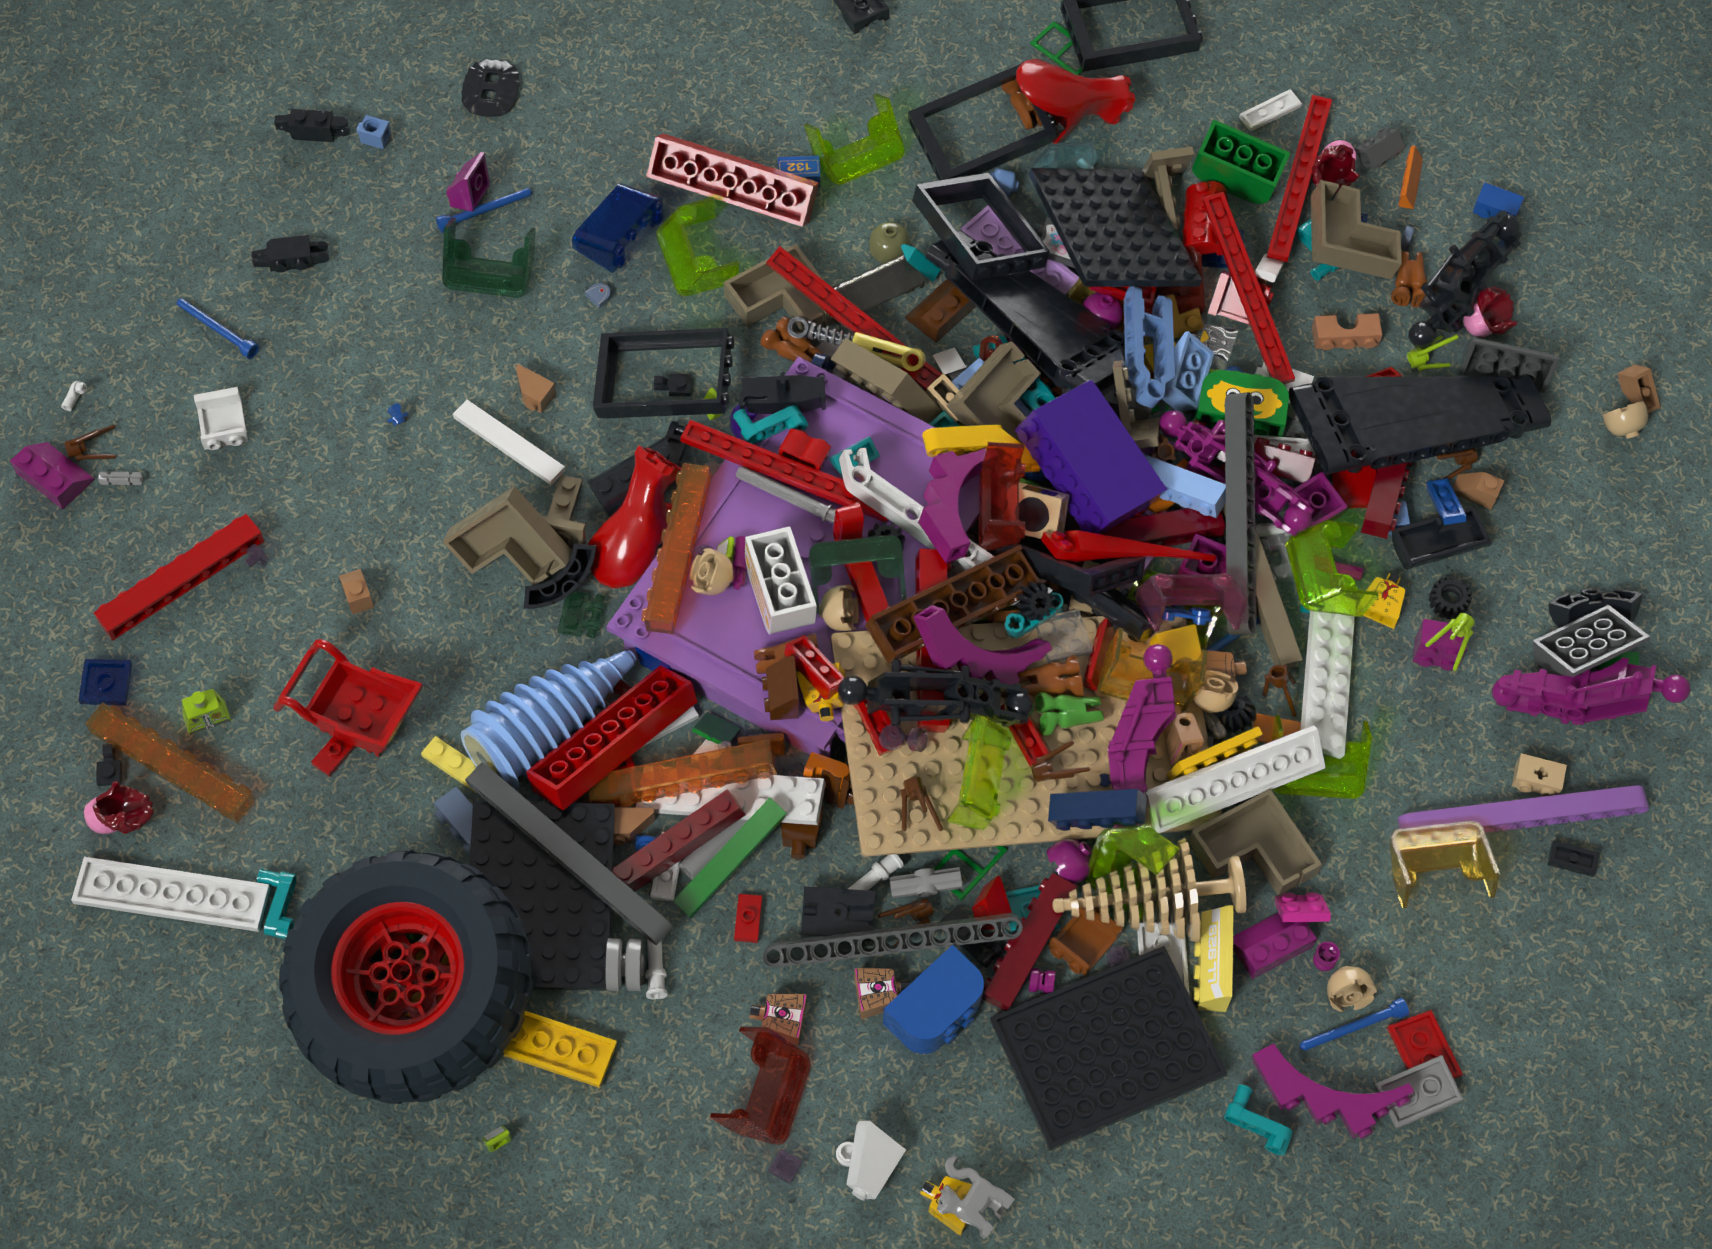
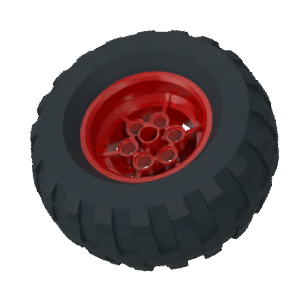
M400 850L387 853L386 856H371L352 863L353 867L342 873L337 872L322 883L324 887L312 899L308 898L298 912L300 917L296 921L293 930L289 929L283 948L285 953L284 962L280 966L279 990L283 996L284 1005H282V1011L287 1027L291 1030L301 1053L317 1070L332 1082L358 1096L384 1103L400 1104L418 1101L419 1103L438 1099L441 1095L451 1091H459L473 1083L478 1075L487 1068H492L504 1055V1049L511 1039L517 1036L524 1022V1012L527 1002L531 1000L533 991L531 976L533 956L523 922L508 898L491 880L476 868L457 861L451 856L436 852L418 853L414 850ZM405 934H421L424 936L418 942L411 944ZM381 947L383 960L369 964L375 952ZM401 949V956L398 959H392L393 952ZM421 950H425V957L422 960L417 961V953ZM445 953H447L450 966L441 964ZM386 969L387 976L383 980H378L379 972ZM436 972L435 979L431 982H426L428 973ZM366 991L379 993L374 1008L367 997ZM393 991H397L396 999L388 1002V995ZM417 992H421V999L416 1003H412V996ZM443 996V998L438 1003L437 997ZM405 1013H408L412 1018L409 1020H400V1018Z

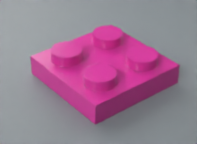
M1309 892L1305 895L1283 893L1280 896H1275V906L1282 922L1330 921L1331 912L1323 896L1318 893Z

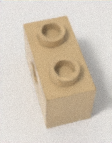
M1521 753L1516 762L1512 787H1516L1519 791L1525 793L1531 791L1539 793L1542 797L1559 795L1563 788L1567 765Z

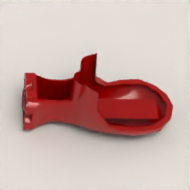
M1040 59L1024 61L1016 70V81L1025 96L1033 105L1048 112L1057 121V125L1060 123L1065 128L1055 142H1053L1054 146H1057L1066 138L1079 122L1088 115H1099L1105 123L1116 125L1120 121L1121 114L1124 111L1129 112L1136 100L1134 93L1129 91V86L1131 85L1130 78L1124 75H1117L1112 78H1086Z
M640 445L634 452L635 467L625 500L588 542V545H596V553L590 569L592 575L601 584L614 589L632 586L638 581L652 563L658 545L666 540L681 522L679 516L675 515V506L671 503H666L664 496L668 486L677 479H680L685 471L667 460L657 451Z

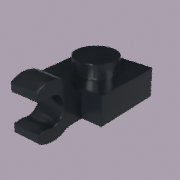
M670 374L669 379L664 376H654V390L669 391V396H691V374Z
M103 744L102 753L104 761L97 762L96 784L97 786H109L114 781H118L121 785L122 763L120 760H115L113 744Z

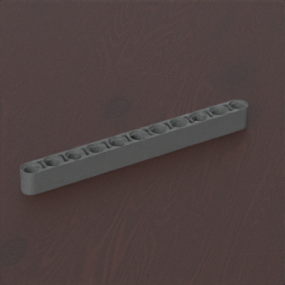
M1250 392L1230 394L1225 398L1227 628L1230 635L1253 634L1256 631L1254 400Z
M481 762L465 779L466 783L651 943L657 946L673 928L666 918L487 765Z
M1008 913L772 942L766 946L762 959L767 966L776 968L949 947L952 945L1014 939L1021 934L1023 925L1021 918L1017 914ZM1008 921H1015L1019 926L1015 931H1009L1005 928V924ZM988 923L992 924L995 930L991 934H985L982 932L981 927ZM962 926H966L970 929L971 933L967 937H962L958 934L957 930ZM942 929L947 933V936L943 940H938L934 937V932ZM918 932L923 936V940L915 943L911 941L910 935ZM890 935H895L898 937L899 943L891 946L887 943L886 938ZM866 938H871L875 941L876 945L869 949L863 946L862 941ZM847 941L851 944L852 948L849 951H842L839 948V943ZM824 944L828 952L826 954H819L816 952L815 946ZM800 947L803 949L804 955L802 957H795L791 949ZM770 950H777L780 953V958L772 960L769 958L768 952Z

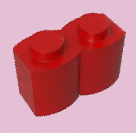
M790 429L779 448L778 454L821 471L830 456L831 446L823 439L811 438L803 430Z

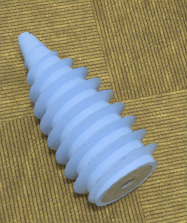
M628 650L614 654L606 659L599 658L592 664L581 661L578 669L570 664H564L561 667V673L549 669L545 672L544 679L539 676H533L529 680V686L517 684L514 688V694L509 692L500 694L499 703L488 701L485 704V712L481 710L472 711L471 725L461 731L462 743L470 759L476 767L481 762L484 763L511 787L519 790L518 777L520 775L528 779L526 771L555 748H558L559 744L571 738L572 732L575 733L580 728H583L582 723L584 720L588 722L595 717L593 711L596 707L606 708L604 698L609 692L614 694V686L620 679H623L622 677L637 661L632 651Z

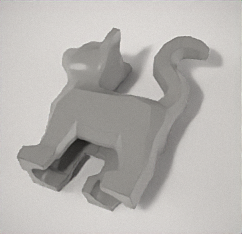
M952 1155L946 1161V1172L951 1178L958 1180L970 1178L972 1185L963 1200H960L955 1191L948 1185H945L944 1190L941 1189L940 1191L942 1194L938 1200L937 1210L941 1214H954L963 1223L975 1226L979 1229V1235L985 1239L993 1227L982 1215L983 1211L987 1207L993 1211V1216L999 1220L1005 1212L1004 1208L1008 1209L1015 1199L1003 1189L993 1186L989 1181L982 1178L976 1170L970 1167L956 1169L955 1164L958 1157Z

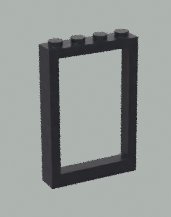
M1061 0L1060 10L1082 72L1199 51L1200 43L1203 41L1202 33L1198 31L1196 26V17L1191 13L1190 1L1175 0L1188 35L1094 51L1079 9L1128 0Z
M1020 64L908 112V122L938 181L981 174L1055 142L1056 133L1058 132L1055 122L1050 121L1048 112L1033 105L1030 101L1044 128L1043 130L951 169L925 119L928 116L1015 80L1016 70Z
M989 173L916 184L912 202L972 281L1045 268L1050 250ZM983 198L1024 250V253L978 260L937 206Z
M728 328L601 333L593 399V410L597 418L725 414L726 405H729L727 387L731 386L729 368L733 366L731 349H734V337L730 336ZM721 347L716 399L612 403L618 352Z
M1004 527L984 533L981 548L995 557L1023 543L1035 540L1042 542V540L1005 530ZM1065 527V528H1064V534H1065V531H1071V529H1068V528ZM1021 545L1023 548L1021 552L1038 578L1087 597L1143 579L1145 557L1090 560L1100 565L1084 569Z

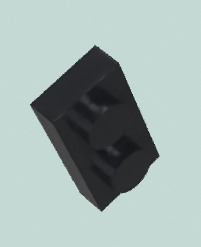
M1553 841L1547 865L1594 877L1599 852Z

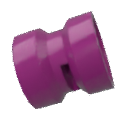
M1329 941L1319 944L1313 955L1315 967L1321 971L1332 970L1340 957L1339 948L1336 944Z
M1032 968L1028 992H1037L1038 990L1043 991L1045 994L1053 992L1055 971L1047 970L1043 972L1038 968Z

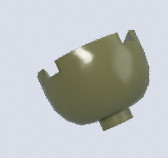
M896 222L881 223L870 234V254L875 260L887 264V262H894V264L901 262L905 259L901 245H911L909 234L902 225Z

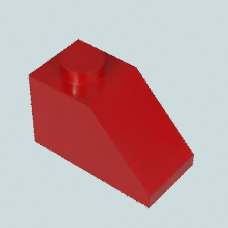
M996 876L983 886L972 907L974 918L1012 913L1000 876ZM988 923L981 927V930L995 929L992 924Z

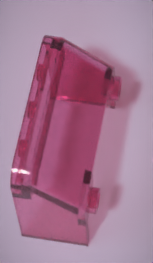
M1159 573L1138 586L1135 594L1136 601L1154 631H1159L1166 605H1219L1234 630H1239L1248 600L1232 576L1226 573L1201 575H1166Z

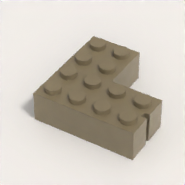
M1320 180L1311 194L1312 261L1392 279L1402 265L1400 231L1361 222L1360 189L1342 185L1331 201V198L1339 188V184Z
M796 244L785 249L823 280ZM768 259L724 282V297L746 326L757 322L782 307L791 318L805 316L818 326L821 324V327L822 324L827 327L837 321L767 266L766 262ZM801 321L796 322L798 328L803 332L805 329L804 324Z
M847 338L844 339L831 357V360L837 365L835 369L844 375V378L854 386L858 383L862 390L870 394L871 392L875 393L877 398L927 424L931 423L943 412L908 373Z
M1012 341L999 345L946 406L964 426L1001 425L1005 432L1021 444H1024L1019 439L1015 429L1027 417L1014 403L1041 373L1028 359L1013 363V361L1020 360L1025 355Z
M515 486L450 527L442 541L471 574L505 554L533 586L546 579L549 574L552 575L565 567L572 554L571 548Z
M1271 789L1192 830L1188 840L1213 879L1228 872L1230 857L1238 856L1241 864L1253 858L1278 896L1295 888L1297 883L1302 884L1318 875L1322 866Z

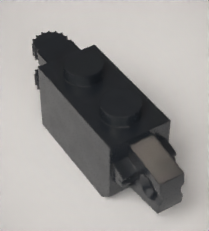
M291 109L290 114L275 115L274 124L276 130L290 133L291 138L294 140L333 142L334 136L346 137L350 133L347 118L334 116L333 111Z
M309 235L270 239L266 243V249L251 253L254 267H269L271 272L279 273L291 269L305 270L313 267V264L326 263L329 260V255L323 252L327 251L328 244L323 241L311 242Z

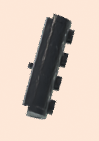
M661 438L648 446V448L657 451L667 460L684 470L665 438ZM635 454L587 480V484L608 517L612 516L619 509L626 498L635 467Z
M1475 507L1463 509L1466 514V522L1444 525L1440 516L1394 529V532L1392 531V542L1402 566L1409 570L1431 562H1437L1445 558L1489 547L1492 542Z
M1114 588L1091 597L1067 589L1068 592L1074 595L1073 598L1077 602L1085 603L1092 608L1091 611L1094 614L1109 619L1112 627L1126 632L1128 638L1134 642L1142 643L1148 640L1162 624L1161 620L1127 597L1130 591L1127 588L1123 589L1122 593Z

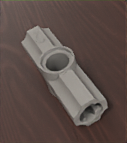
M960 867L942 870L926 868L917 870L914 874L889 877L892 898L913 895L929 897L941 891L963 888Z

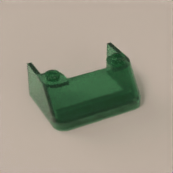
M451 218L444 227L443 284L450 290L513 298L522 297L527 291L534 262L536 228L529 230L525 236L524 247L515 250L512 262L471 257L470 244L465 240L455 239L456 218Z
M881 535L814 543L810 547L808 553L809 582L817 605L816 613H819L817 586L825 585L831 580V565L877 560V568L882 576L886 578L897 577L899 600L904 601L907 599L902 544L896 536Z

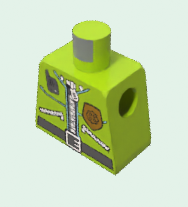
M214 689L204 692L197 691L190 697L181 700L182 716L189 736L232 721L224 699Z

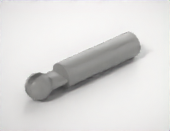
M739 819L690 853L679 863L683 873L693 880L748 820Z

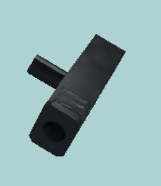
M780 372V376L742 378V391L739 399L740 409L748 407V411L756 414H774L792 405L798 406L801 412L817 408L826 410L824 375H820V378L805 375H785V372Z

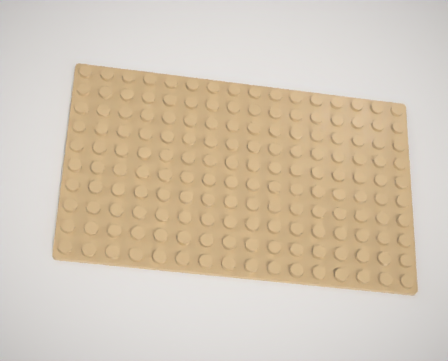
M1157 613L1155 617L1161 620L1162 624L1151 638L1142 643L1132 641L1128 638L1126 632L1113 627L1114 637L1100 688L1098 691H1093L1083 687V697H1100L1102 703L1097 707L1086 708V711H1103L1104 720L1066 729L1057 725L1051 735L1043 736L1051 751L1070 741L1074 742V745L1055 755L1051 760L1046 761V763L1051 762L1053 771L1090 767V771L1076 773L1072 778L1053 779L1036 783L1032 769L1008 727L1002 726V723L988 722L980 725L975 720H969V723L963 724L960 722V719H953L952 725H949L945 733L917 731V721L900 722V725L893 727L902 743L901 748L879 756L858 711L853 705L844 703L840 708L861 854L868 857L1056 842L1066 838L1081 840L1118 837L1113 828H1102L1100 826H1092V829L1088 830L1078 827H1070L1068 831L1056 829V826L1048 821L1050 794L1114 790L1111 784L1108 787L1100 786L1101 778L1099 775L1103 773L1108 774L1111 782L1108 758L1109 741L1113 738L1135 681L1153 679L1152 672L1144 665L1143 655L1146 649L1151 646L1149 642L1155 634L1187 626L1185 618L1175 617L1174 621H1167L1161 619L1162 613ZM1105 617L1049 619L1018 639L1007 635L1005 622L970 624L958 631L975 646L991 651L1008 650L1022 646L1035 638L1048 641L1052 650L1045 654L1043 659L1028 665L1026 670L1051 662L1065 663L1068 656L1076 655L1080 665L1078 675L1081 674L1083 681L1098 626ZM1016 622L1012 623V628L1018 629L1019 623L1017 625ZM869 631L832 634L831 645L834 663L839 662L844 668L845 677L856 675L862 678L868 686L870 680L884 672H891L892 663H887ZM916 651L899 659L901 664L916 666ZM957 664L952 667V670L959 671ZM1179 671L1167 673V677H1171L1173 682L1175 706H1180L1182 713L1194 714L1204 739L1199 752L1208 749V736L1203 710L1196 705L1191 695L1192 680L1183 681ZM1065 674V675H1062L1061 677H1062V678H1066V677L1068 678V677H1071V676ZM1023 681L1016 684H1021V686L1030 685L1031 681ZM1066 690L1065 693L1062 694L1073 696L1070 690ZM910 691V700H917L916 691ZM1031 696L1034 702L1033 713L1031 714V717L1033 718L1036 726L1039 729V720L1043 713H1038L1036 711V696ZM1001 697V705L1005 704L1006 698ZM1052 710V711H1049V712H1056V713H1058L1059 711H1057V710ZM887 712V715L891 721V712ZM1163 732L1155 743L1157 755H1150L1146 772L1148 790L1169 782L1166 774L1175 766H1171ZM912 777L922 778L923 785L926 786L927 794L943 827L942 831H939L927 804L928 811L923 812L919 800L911 801L909 797L907 798V830L902 831V796L900 790L904 789L903 782ZM1147 803L1145 824H1142V830L1138 835L1156 834L1152 827ZM1222 810L1212 812L1161 833L1192 831L1222 815Z

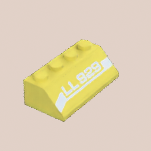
M1228 905L1204 911L1200 915L1199 943L1195 942L1194 957H1198V965H1194L1193 978L1198 979V988L1194 987L1193 1002H1197V1010L1226 1012L1231 1001L1234 906Z

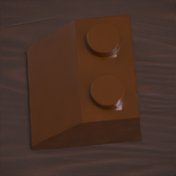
M789 656L767 667L766 677H762L763 691L768 693V698H764L765 712L770 713V721L798 718L799 697L794 656Z

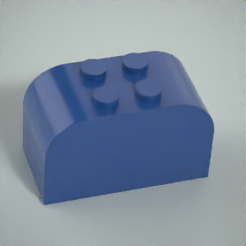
M952 945L884 1008L883 1024L909 1050L915 1053L929 1054L938 1050L945 1043L951 1044L958 1036L956 1032L962 1027L966 1029L975 1020L973 1016L980 1008L984 988L981 972Z

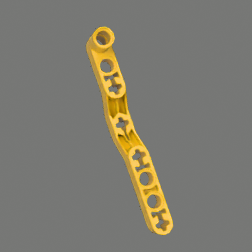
M1001 425L939 427L927 429L922 433L926 453L929 457L953 451L956 456L976 452L982 448L986 449L995 446L999 451L998 457L1017 472H1039L1041 469L1036 460L1032 458L1025 444H1021L1005 432Z

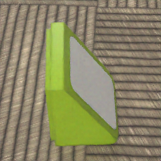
M730 536L718 545L717 551L726 555L733 565L735 540Z
M500 1126L483 1136L482 1140L488 1150L494 1152L509 1143L511 1136L504 1126Z

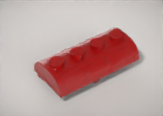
M1219 182L1196 183L1189 186L1186 190L1182 243L1189 256L1210 253L1223 255L1203 204L1204 197L1224 192L1228 202L1227 189Z

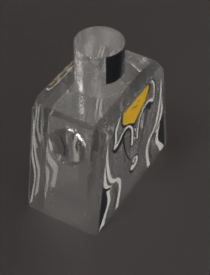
M1205 324L1201 335L1190 332L1214 352L1211 367L1217 370H1225L1230 360L1239 329Z

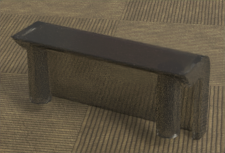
M903 254L832 288L865 312L899 295L909 294L919 286L923 288L925 282L918 271L907 262Z

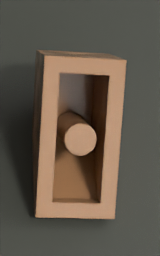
M518 364L516 372L524 405L532 411L537 410L542 413L556 395L555 383Z
M1633 365L1617 373L1622 392L1632 404L1644 401L1648 414L1660 408L1650 368Z
M1485 472L1458 474L1453 490L1457 496L1492 510L1504 480Z
M361 569L339 576L352 615L374 608Z
M615 807L614 844L623 845L625 842H631L636 838V835H639L655 821L654 808Z

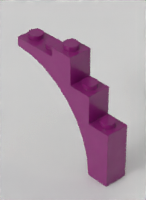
M995 446L986 449L982 448L970 454H962L959 457L953 451L939 453L933 457L929 472L934 479L928 482L923 496L929 505L923 508L918 523L945 563L966 556L971 542L962 527L958 513L959 492L970 479L980 472L994 467L999 454Z
M933 605L913 617L933 665L949 669L957 664L959 671L960 667L968 666L970 667V677L982 679L985 676V679L988 681L996 679L1000 680V683L1013 685L1020 681L1017 673L1025 671L1028 665L1043 659L1045 654L1052 650L1048 641L1038 638L1008 650L991 651L979 648L959 633L943 608Z
M1274 1043L1252 1054V1061L1280 1110L1285 1108L1288 1111L1298 1107L1301 1104L1300 1101L1303 1100L1316 1125L1322 1122L1324 1125H1327L1336 1120V1115L1339 1114L1353 1140L1357 1137L1364 1139L1373 1134V1129L1376 1125L1374 1117L1381 1119L1390 1113L1389 1109L1398 1106V1108L1404 1107L1411 1102L1410 1098H1412L1414 1093L1409 1083L1393 1090L1374 1094H1352L1336 1091L1317 1084L1299 1073L1282 1056Z

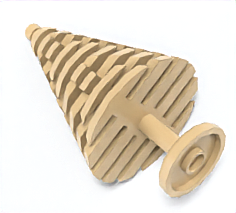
M1183 838L1177 842V859H1175V851L1172 844L1164 847L1163 865L1162 862L1160 863L1159 851L1150 855L1151 884L1146 860L1143 857L1136 862L1139 890H1136L1132 865L1128 864L1123 867L1125 891L1121 892L1119 875H1117V870L1109 874L1110 894H1107L1105 881L1101 877L1096 879L1097 895H1091L1090 883L1082 886L1083 898H1077L1075 889L1069 892V898L1054 899L1052 906L1056 913L1071 910V916L1079 917V908H1085L1086 919L1093 921L1094 907H1098L1100 920L1103 923H1109L1108 906L1112 905L1116 925L1124 927V909L1122 905L1126 904L1131 929L1139 930V908L1137 903H1140L1146 932L1153 933L1155 930V910L1160 934L1169 935L1168 918L1170 916L1171 924H1173L1172 930L1176 938L1184 939L1185 925H1187L1186 931L1190 941L1199 943V896L1230 893L1234 910L1237 913L1246 912L1247 903L1243 869L1240 858L1232 856L1228 861L1227 879L1196 882L1192 857L1189 855L1190 848L1186 838Z

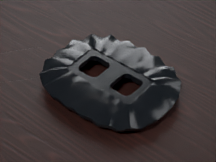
M485 59L482 62H475L472 67H469L462 86L461 101L464 107L470 113L478 116L496 117L505 114L515 102L519 87V72L515 66L510 65L507 61L501 62ZM488 74L498 75L499 80L497 83H489L485 81ZM483 91L495 92L494 99H482Z

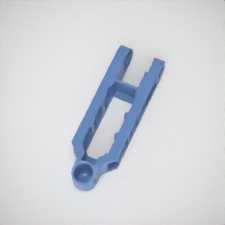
M1133 286L1128 288L1124 297L1125 367H1128V381L1136 391V401L1143 406L1154 408L1163 398L1166 384L1175 378L1172 299L1159 295L1153 304L1151 315L1144 312L1142 289ZM1144 336L1153 338L1154 379L1151 380L1150 372L1144 366V354L1146 353V349L1143 346Z

